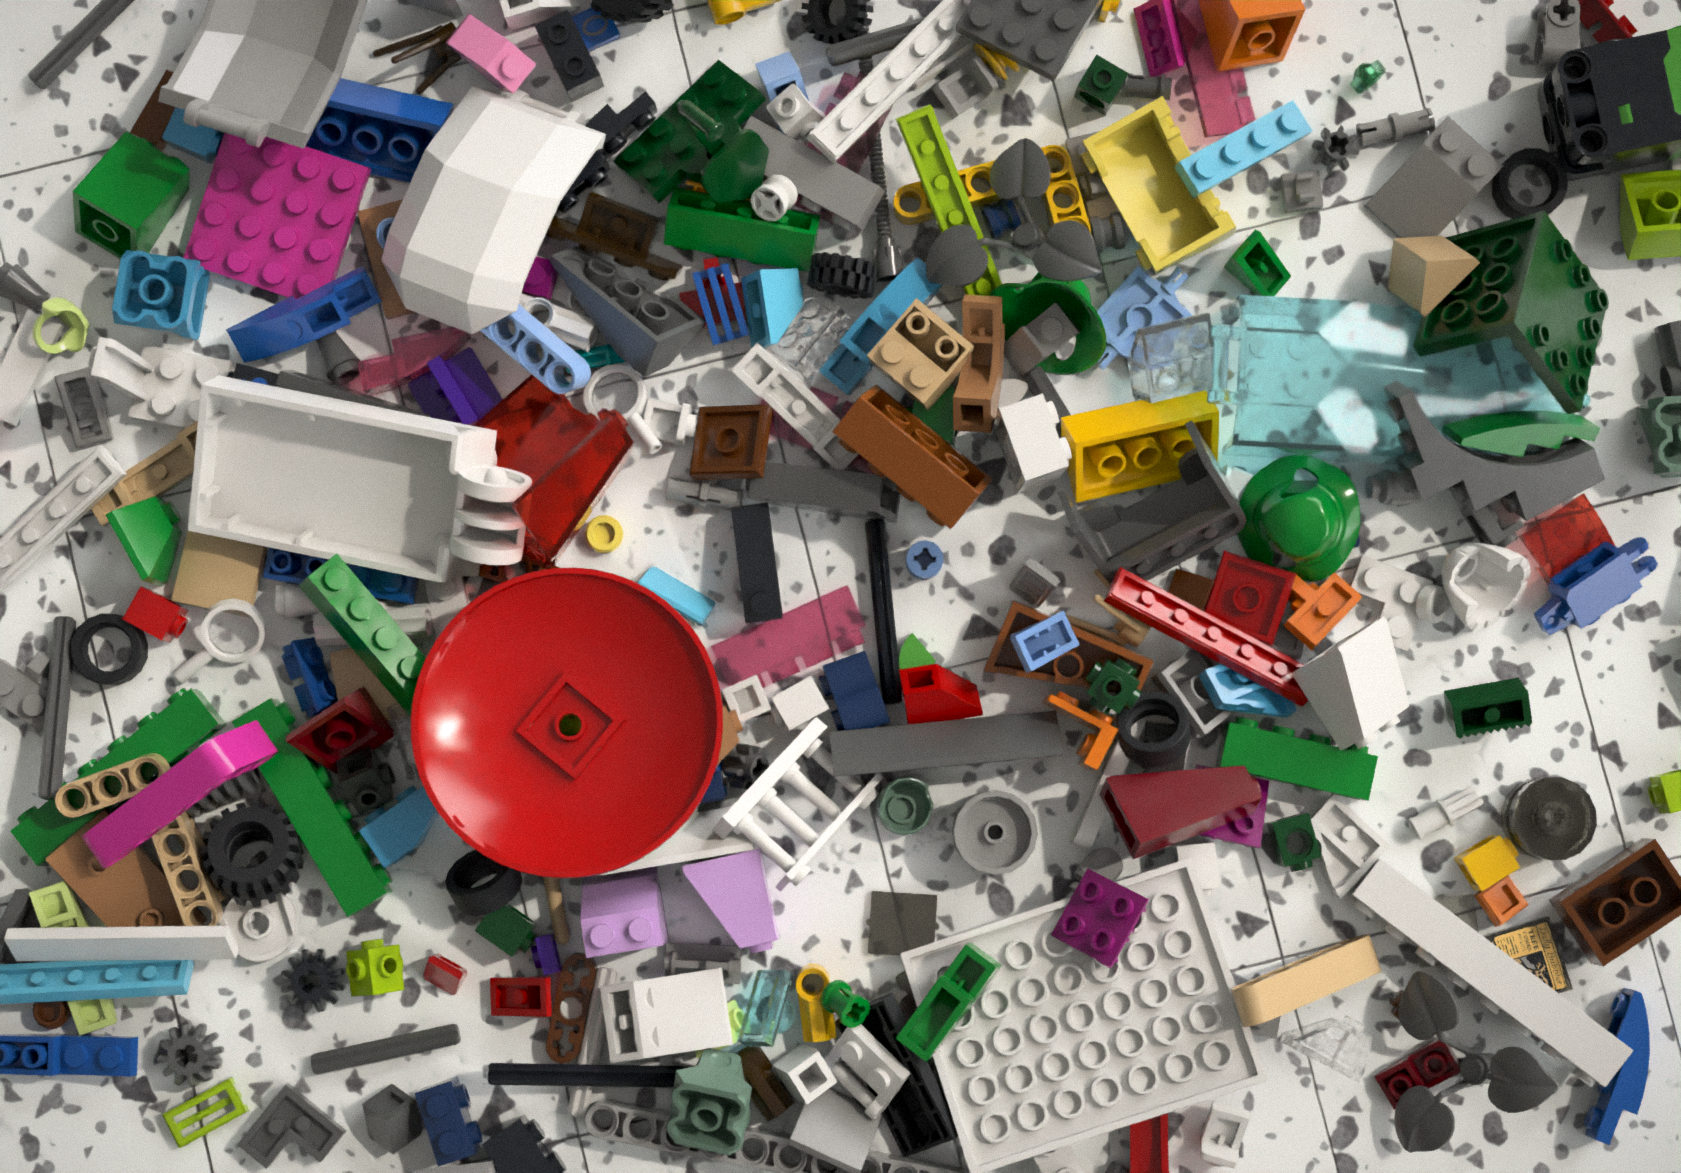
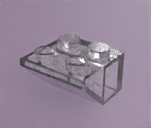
M1206 312L1137 330L1128 357L1133 397L1149 403H1155L1219 387L1210 313Z

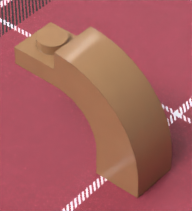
M964 295L962 300L963 337L974 346V349L960 370L959 381L953 396L954 431L991 433L999 405L1004 363L1005 324H1002V297Z

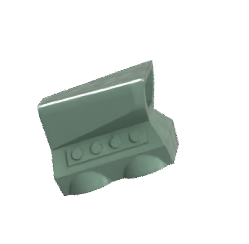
M1681 396L1648 399V405L1637 406V415L1653 454L1654 474L1661 475V478L1681 477Z
M708 1048L703 1051L696 1066L676 1070L674 1089L671 1095L670 1117L667 1125V1132L675 1144L730 1155L743 1148L745 1129L749 1126L751 1120L749 1103L752 1087L745 1082L739 1055Z

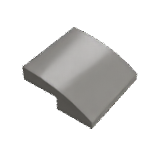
M829 1088L809 1104L804 1103L788 1145L850 1173H860L877 1131L882 1113L872 1120L864 1112L866 1108L858 1100Z

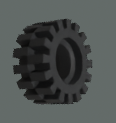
M809 0V3L802 2L801 9L808 10L807 15H802V21L810 23L805 29L808 33L814 34L812 38L822 41V43L835 44L865 35L868 31L863 28V25L871 26L873 20L866 18L867 12L874 13L873 6L866 5V2L870 0H844L846 12L844 19L839 25L832 24L829 17V8L833 0Z
M822 252V254L815 253L812 256L807 285L812 289H817V291L828 292L830 295L836 294L845 298L848 296L853 299H858V297L862 299L872 298L878 266L873 264V262L864 261L862 258H852L850 255L842 256L839 253L829 254L827 252Z

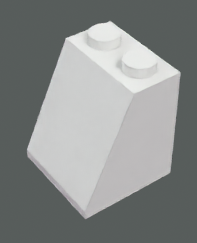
M1384 616L1338 641L1291 673L1340 750L1353 744L1360 749L1378 738L1374 731L1379 729L1382 733L1400 722L1397 715L1409 707L1389 625Z

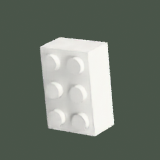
M1043 393L999 408L993 427L1017 494L1059 480L1069 467V459H1072L1071 450L1066 438H1059L1056 431V423H1059L1056 408L1052 401L1046 402Z

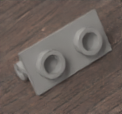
M667 942L666 955L664 956L665 976L722 968L724 984H740L742 948L729 945Z

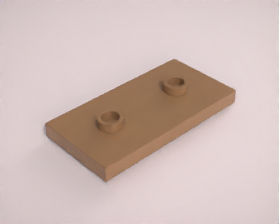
M106 807L45 858L49 865L107 927L185 926L164 870L141 845L115 864L103 869L82 839V836L111 814ZM196 906L194 916L197 921L204 924L208 918Z

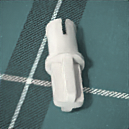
M1470 786L1444 801L1441 799L1436 800L1437 805L1413 818H1409L1408 823L1415 836L1421 840L1446 825L1454 826L1455 820L1481 807L1484 802L1479 791L1474 786Z

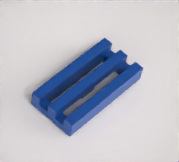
M728 263L692 273L713 346L749 336ZM717 275H724L739 331L732 332ZM709 278L725 335L718 336L702 283L704 279Z

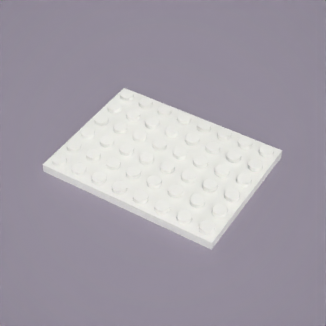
M1191 857L1116 882L1149 899L1145 907L1147 909L1146 912H1142L1134 927L1136 929L1135 932H1131L1128 937L1130 941L1125 943L1117 957L1119 961L1114 963L1112 968L1102 965L1094 958L1051 936L1071 897L900 953L917 1008L939 977L944 975L965 944L972 942L1002 965L961 1021L933 1054L970 1173H985L1268 1081L1250 1027L1242 1026L1230 990L1235 987V983Z

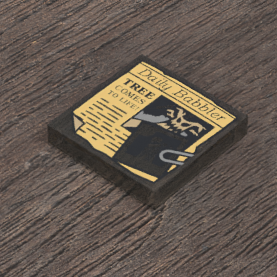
M1549 916L1536 918L1483 935V937L1557 993L1573 989Z

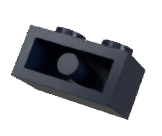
M458 1076L421 1088L415 1092L438 1167L475 1155L481 1149L479 1144L483 1142L481 1130L477 1121H472L468 1110V1106H471L469 1093L465 1084L460 1085Z

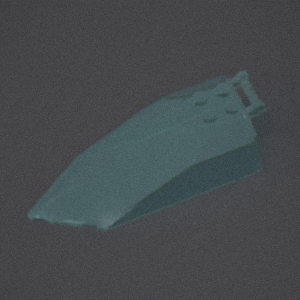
M1238 295L1229 307V316H1239L1240 327L1225 324L1210 326V338L1214 339L1212 389L1207 392V403L1236 405L1233 433L1223 446L1222 455L1268 458L1307 455L1323 461L1398 465L1395 458L1405 453V451L1402 449L1397 435L1401 433L1397 422L1395 423L1390 418L1385 408V402L1388 401V398L1383 388L1396 380L1413 391L1425 416L1441 435L1454 443L1457 442L1442 432L1445 424L1479 415L1509 411H1555L1566 413L1508 336L1420 357L1414 350L1413 345L1422 315L1415 310L1346 300ZM1229 340L1239 341L1237 391L1227 390ZM1587 393L1584 397L1582 405L1583 409L1586 408L1591 401L1590 396ZM1466 447V448H1468V449L1476 450V451H1481V452H1487V453H1492V454H1502V453H1497V452H1492V451H1487V450H1482V449H1477V448H1472V447Z

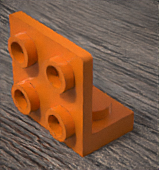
M1061 691L1056 693L1055 696L1048 694L1045 696L1042 704L1095 731L1094 734L1089 733L1084 736L1076 754L1081 756L1078 765L1090 771L1098 770L1118 731L1117 728L1111 725L1113 718L1096 709L1090 710L1087 713L1077 708L1080 701Z

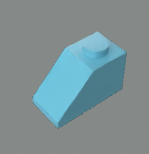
M798 268L761 269L741 278L751 348L756 343L760 344L763 348L777 344L802 308L803 286L799 279Z

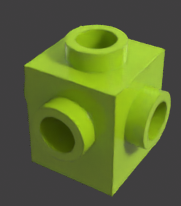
M383 939L361 941V949L346 951V973L349 978L351 997L378 995L404 990L403 959L400 954L399 944L384 946Z

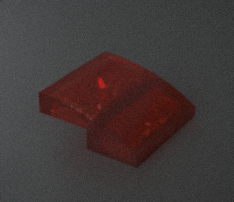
M1584 493L1578 495L1519 535V538L1539 565L1536 569L1548 586L1552 577L1603 542L1607 541L1615 546L1605 525Z

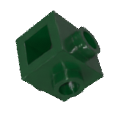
M1119 657L1115 663L1108 658L1105 659L1102 665L1096 662L1084 679L1089 684L1085 689L1086 693L1092 696L1089 703L1107 715L1111 709L1118 714L1123 707L1130 710L1142 692L1137 689L1140 681L1134 676L1137 669ZM1112 680L1118 681L1121 684V690L1115 695L1109 694L1106 691V685Z

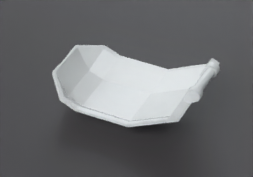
M472 86L426 147L387 235L382 262L405 308L470 334H474L516 312L524 282L560 201L595 151L603 148L606 134L583 126L585 121L583 113L575 110L567 112L529 98V94L517 89L510 97H505L478 86Z

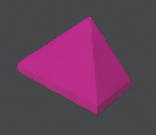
M1150 0L1133 8L1149 75L1160 77L1162 73L1167 74L1183 67L1197 32L1170 0Z

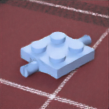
M1137 266L1097 310V313L1103 322L1107 345L1102 357L1095 365L1107 355L1098 366L1101 370H1105L1108 364L1119 355L1127 358L1143 372L1189 322L1193 315L1179 303L1174 293L1188 279V275L1184 272L1176 282H1173L1180 275L1182 269L1176 267L1173 273L1162 283L1151 278Z

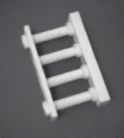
M817 717L809 723L712 829L723 840L732 830L738 835L742 832L787 874L775 886L780 892L789 882L795 887L811 870L806 863L858 805L864 810L879 794L874 789L875 786L883 779L877 773L865 786L854 775L834 777L855 796L852 802L842 810L799 771L800 766L796 763L802 755L808 759L812 757L833 776L832 755L821 746L823 741L818 738L827 726ZM779 780L785 784L787 782L792 784L833 822L821 836L775 796L777 791L772 787ZM756 804L761 809L766 807L810 847L798 862L752 821L754 817L749 812Z

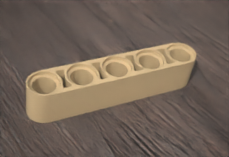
M1366 934L1332 945L1237 985L1230 990L1242 1026L1250 1027L1284 1015L1378 974L1382 970L1370 935Z

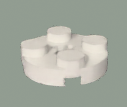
M280 892L275 895L277 901L270 904L268 899L261 900L262 906L253 907L248 900L245 906L237 905L234 898L230 900L222 914L220 926H229L239 948L238 955L254 962L267 961L280 956L294 943L299 925L298 913L294 903L287 895L284 896ZM260 912L262 917H267L269 920V924L265 926L266 932L260 934L258 929L252 930L250 927V922L255 920L254 914Z

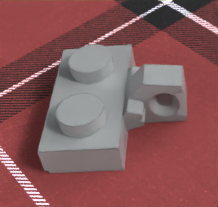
M38 651L28 665L22 662L18 668L6 660L0 659V705L38 731L43 732L48 687L46 676L49 673L50 656Z

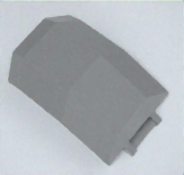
M208 0L199 28L168 83L161 86L158 101L185 110L184 124L194 127L200 124L246 139V144L260 147L265 137L305 148L341 79L368 0Z

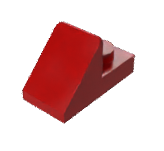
M550 975L490 978L491 1016H552Z

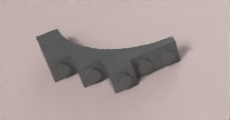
M1397 380L1383 387L1388 401L1385 402V408L1390 418L1395 423L1397 422L1401 433L1397 435L1402 449L1405 451V453L1395 458L1400 472L1396 473L1398 482L1406 493L1411 492L1422 501L1449 488L1452 496L1458 503L1463 502L1474 511L1500 498L1509 513L1514 512L1525 521H1528L1605 480L1595 449L1581 439L1572 438L1561 443L1559 450L1547 448L1524 453L1523 457L1471 450L1441 435L1425 416L1412 390Z

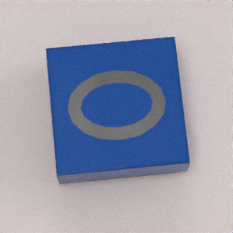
M591 7L572 16L589 52L621 38L613 19L602 17L601 11H594Z

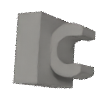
M1319 170L1286 173L1280 176L1284 213L1322 209L1324 205Z

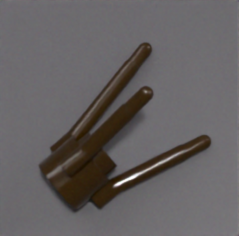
M452 22L444 26L439 25L431 31L373 51L374 57H380L416 45L391 58L393 64L411 58L432 48L438 59L445 56L446 59L416 89L417 94H422L451 65L462 60L461 56L446 44V41L456 30Z

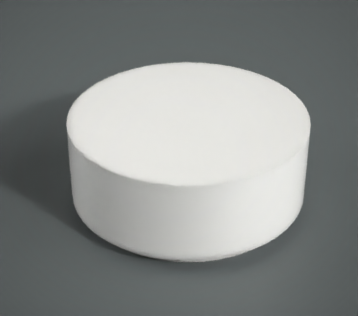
M1428 584L1422 588L1416 601V613L1420 620L1438 623L1446 616L1450 602L1444 587Z

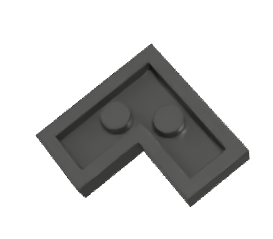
M287 1083L237 1145L266 1169L271 1166L291 1139L318 1162H322L347 1130L292 1085Z

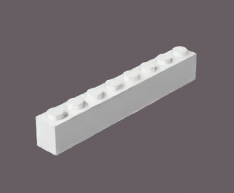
M1381 858L1374 863L1351 893V896L1357 900L1353 905L1357 910L1370 919L1376 914L1388 923L1384 928L1386 932L1401 943L1407 938L1419 948L1415 954L1434 967L1437 962L1450 971L1446 977L1465 991L1470 986L1481 994L1477 1001L1495 1015L1501 1010L1511 1017L1512 1021L1509 1025L1527 1039L1531 1034L1536 1036L1544 1043L1540 1049L1552 1059L1560 1063L1564 1058L1576 1068L1572 1074L1592 1088L1595 1082L1600 1086L1606 1087L1634 1051Z

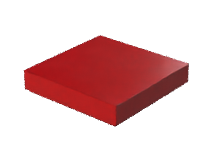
M1224 550L1204 612L1260 642L1272 646L1274 645L1297 574Z

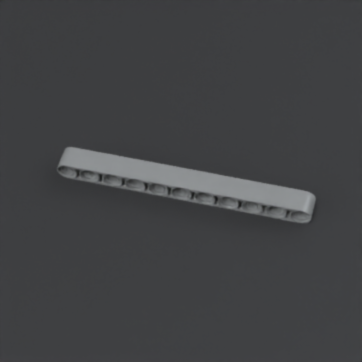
M600 1100L587 1111L585 1116L587 1131L592 1136L600 1139L777 1173H850L839 1167L832 1171H824L818 1166L817 1157L800 1150L802 1154L801 1159L797 1163H785L780 1157V1151L783 1147L788 1146L790 1134L746 1127L743 1143L749 1138H756L764 1146L763 1153L757 1157H750L742 1148L730 1155L675 1144L667 1132L670 1111L613 1100ZM599 1109L608 1110L613 1116V1125L609 1128L598 1127L594 1121L595 1111ZM637 1116L647 1118L651 1124V1131L646 1135L635 1134L631 1128V1120ZM869 1150L866 1160L872 1161L877 1168L875 1173H894L900 1167L909 1168L913 1173H970L967 1168Z

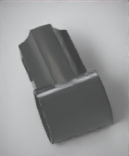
M1681 320L1654 328L1663 365L1660 368V381L1666 396H1681Z

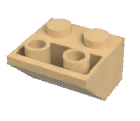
M916 298L868 353L867 357L874 367L925 410L929 411L952 385L973 351L974 346Z

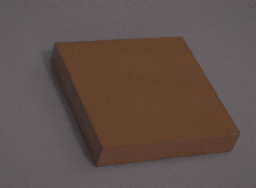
M769 404L699 407L689 476L693 480L763 478L773 412Z

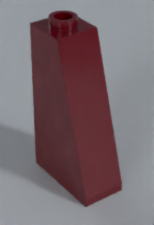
M1244 765L1114 775L1105 779L1099 793L1132 859L1249 816L1255 812L1262 799L1258 781L1253 776L1250 777Z

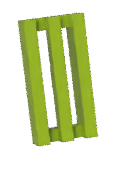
M233 1077L162 1114L179 1148L250 1111L247 1104L244 1105L241 1099L242 1095L234 1085L236 1083ZM226 1089L229 1094L228 1097L180 1123H176L175 1116ZM231 1103L234 1104L236 1110L183 1137L181 1130Z

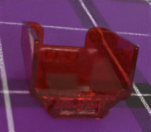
M531 374L474 426L497 431L495 444L497 467L521 472L532 479V486L512 503V508L526 527L523 556L546 570L555 567L631 455L634 441L626 430L629 426L626 419L617 410L612 409L609 411L602 408L597 412L599 419L592 413L586 415L571 405L565 396L566 393L557 394L551 391Z

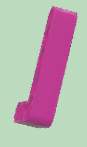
M257 720L216 736L198 747L82 836V839L102 868L106 869L143 844L221 784L257 768L275 756L278 750Z

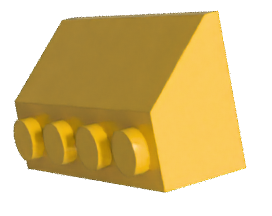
M1204 387L1061 417V438H1066L1072 454V459H1069L1067 472L1076 503L1181 479L1182 476L1178 470V462L1186 452L1196 448L1185 423L1191 420L1218 462L1219 410Z

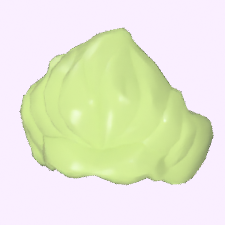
M54 297L42 303V313L35 320L33 326V339L42 351L51 354L61 353L65 350L76 353L81 351L85 345L89 322L82 311L71 301L61 297ZM57 316L69 330L59 342L46 344L41 337V327L48 318Z

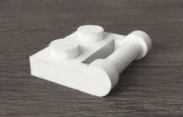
M861 1024L854 1028L847 1026L830 1053L824 1058L834 1077L866 1108L864 1112L872 1120L876 1119L886 1109L911 1074ZM842 1060L878 1094L877 1097L841 1063Z

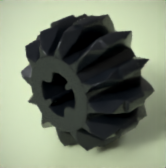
M323 948L317 949L314 958L309 949L302 950L301 960L295 956L288 959L289 965L294 971L283 970L281 972L283 978L291 980V984L282 986L281 991L287 993L293 990L295 993L288 1003L293 1006L303 1000L301 1008L302 1012L305 1013L310 1012L313 1003L318 1012L325 1011L326 1001L332 1005L339 1001L338 996L333 990L343 991L346 989V984L336 981V977L346 974L345 968L334 971L332 967L339 959L336 955L329 957L324 962L326 953ZM317 972L316 979L321 978V985L311 989L309 986L312 983L306 982V976Z

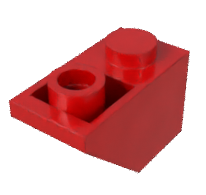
M938 664L899 670L908 724L958 720L983 715L977 685Z

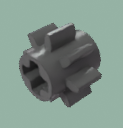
M1340 125L1336 132L1332 133L1326 127L1323 128L1320 134L1324 142L1315 140L1311 145V148L1318 150V156L1313 163L1319 164L1321 162L1327 166L1326 171L1328 174L1337 166L1345 172L1350 167L1346 157L1355 159L1359 155L1358 150L1352 149V143L1357 136L1351 135L1349 137L1343 132L1344 128L1342 125ZM1330 145L1333 148L1339 146L1342 151L1340 153L1337 151L1330 153L1328 148Z
M738 743L736 751L731 750L724 757L722 770L724 775L730 778V787L748 790L767 770L769 762L765 756L761 755L762 747Z

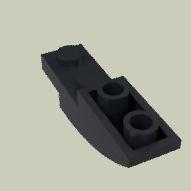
M646 91L619 114H616L608 104L605 105L585 125L588 128L606 134L603 148L596 150L560 201L554 216L559 211L566 213L579 202L578 196L587 188L593 190L600 186L608 177L606 173L611 170L604 156L607 153L610 155L617 153L627 143L625 138L636 129L638 132L645 130L654 122L656 118L654 115L658 112L656 103Z

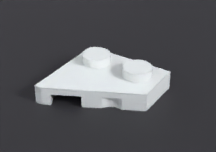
M1331 794L1310 819L1321 853V860L1334 894L1339 899H1342L1390 847V844L1338 796Z

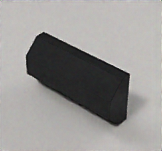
M891 992L869 1002V1014L861 1025L911 1073L882 1112L903 1157L954 1140L958 1137L949 1105L928 1062H925L896 1039L907 1021L893 993ZM837 1019L835 1023L841 1034H843L847 1026ZM867 1084L869 1090L877 1097L878 1094Z

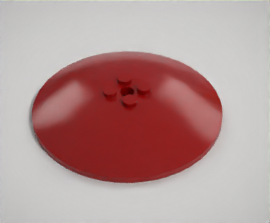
M574 567L552 568L514 577L494 586L464 607L447 624L428 653L418 676L411 711V741L419 777L429 799L448 826L468 845L491 860L519 872L551 878H583L611 872L644 858L662 846L689 820L701 803L718 764L723 736V704L717 676L704 645L683 616L660 596L632 580L613 573ZM570 715L578 717L581 720L580 731L574 736L563 735L560 731L561 721Z

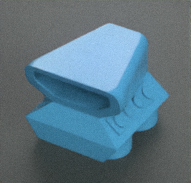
M126 250L120 260L112 307L114 323L170 331L186 339L198 340L201 333L210 271L204 269V266H200L201 261Z

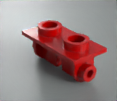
M1577 0L1581 10L1580 21L1587 29L1598 21L1603 25L1592 35L1598 43L1614 39L1631 38L1638 32L1625 14L1618 19L1609 7L1615 3L1613 0Z

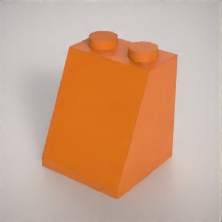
M1198 0L1214 63L1218 71L1283 61L1306 10L1301 0Z

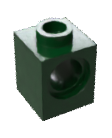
M1096 54L1079 82L1074 98L1106 116L1124 86L1129 73Z
M1299 813L1266 822L1279 866H1290L1291 872L1312 867V859L1321 857L1309 813ZM1294 832L1300 834L1304 842L1302 850L1297 854L1290 853L1286 847L1288 836Z
M508 903L501 909L485 915L475 929V932L513 957L519 951L525 954L532 946L535 938L538 936L533 932L538 923Z

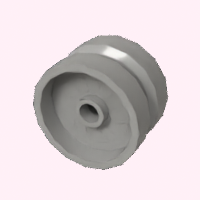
M993 790L977 793L962 804L955 814L952 836L954 847L963 861L978 871L996 875L1012 872L1028 860L1035 849L1038 831L1035 816L1024 801L1014 794ZM998 825L1000 826L999 830H1002V836L993 840L988 836V829L990 826Z

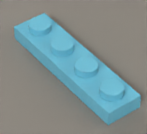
M1294 100L1179 161L1174 168L1192 197L1196 198L1307 137L1312 132V129Z

